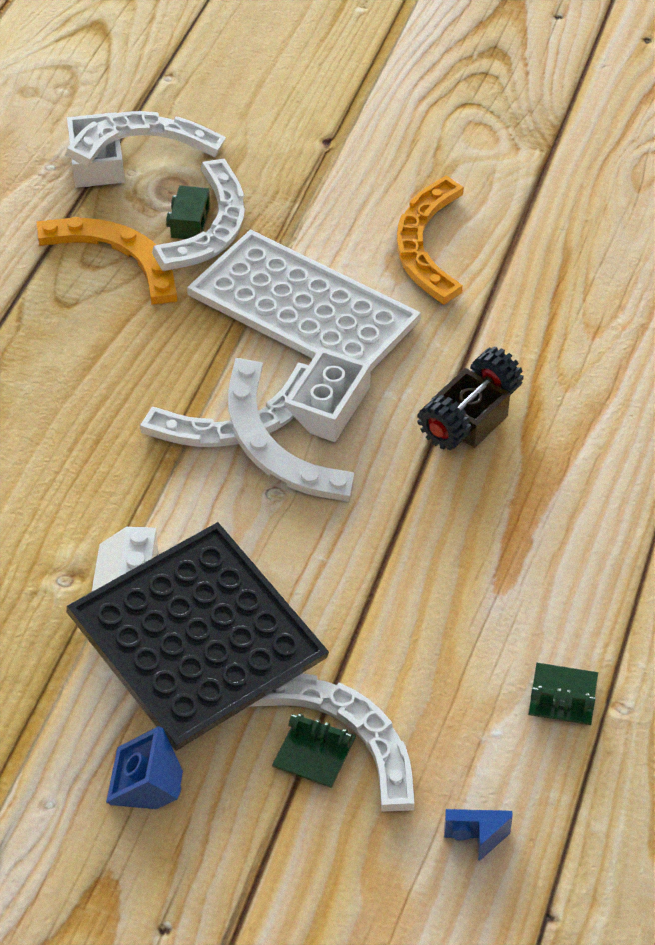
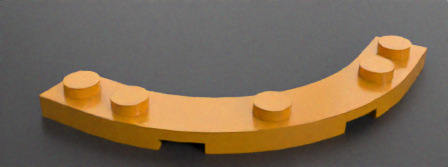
M447 175L423 189L409 202V207L400 217L397 229V251L403 268L420 288L443 305L462 294L463 285L440 269L432 261L428 253L425 252L423 233L430 219L440 209L463 195L464 187Z
M72 217L37 221L39 246L62 243L98 244L100 241L111 244L112 249L128 257L132 256L138 261V266L145 274L148 282L151 305L177 302L172 269L162 271L152 254L153 247L156 244L140 232L115 222L92 218Z

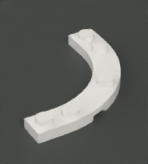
M121 112L108 115L106 120L98 123L94 121L86 126L69 145L65 156L88 167L97 154L113 141L129 136L150 135L177 140L199 149L205 154L216 157L224 145L226 137L197 123L176 116L172 120L159 117L157 112Z
M225 159L202 162L200 169L215 192L218 202V214L211 228L207 232L203 231L185 240L155 245L152 254L162 271L187 267L207 261L224 251L238 235L245 212L244 194L238 179Z
M235 358L228 390V412L233 425L234 435L246 455L267 475L270 476L272 474L286 482L287 487L313 496L349 502L354 472L314 465L295 457L282 448L265 429L258 413L256 396L263 362Z
M298 362L284 387L272 399L266 402V407L258 411L261 421L269 434L295 418L284 406V401L308 365ZM152 406L140 425L141 433L181 445L220 447L239 444L233 432L231 419L230 421L214 422L213 419L187 417Z
M302 673L248 706L283 705L306 707L326 713L340 720L362 739L371 752L379 776L381 812L414 810L413 778L406 746L400 740L393 728V723L384 712L356 690L342 683L335 685L318 680L316 675Z

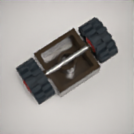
M497 347L487 348L472 362L470 366L472 371L464 368L417 414V418H419L417 421L418 425L422 426L420 428L422 433L426 432L427 440L432 439V444L435 446L439 444L440 449L443 450L445 448L452 450L462 441L473 448L477 447L508 417L510 395L522 385V380L524 379V375H521L523 372L522 368L517 367L518 361H513L510 353L505 355V350L502 348L500 350Z

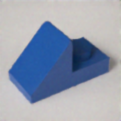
M446 809L444 838H454L460 841L476 838L478 843V861H480L510 834L513 813L506 810Z

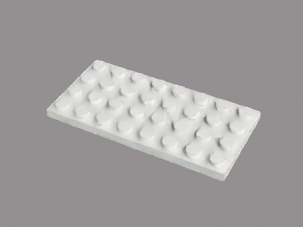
M251 229L187 287L188 295L312 359L320 347L369 363L371 364V371L421 320V312Z

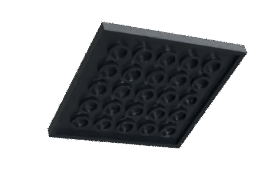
M219 522L67 605L66 613L156 727L160 726L165 730L170 744L175 751L325 660L329 653L321 641Z

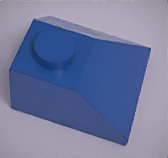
M158 726L117 747L106 803L114 806L158 809L178 799L181 792L183 770L163 728Z

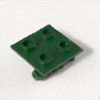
M536 662L528 715L591 725L598 672Z
M301 713L298 715L292 714L288 724L291 729L272 767L332 788L356 735L348 733L347 729L340 730L332 727L327 722L322 724L319 719L314 721L306 718Z

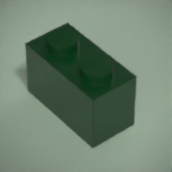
M179 185L177 195L172 196V212H168L166 217V226L170 227L171 238L188 239L204 231L210 210L209 188Z

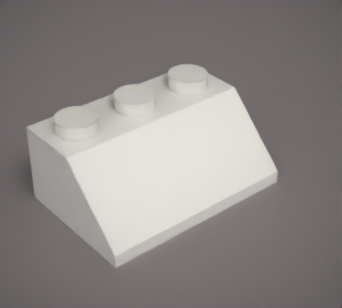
M320 347L284 401V406L310 434L336 442L370 388L371 364Z
M125 527L100 543L92 591L157 556L158 541L156 528Z

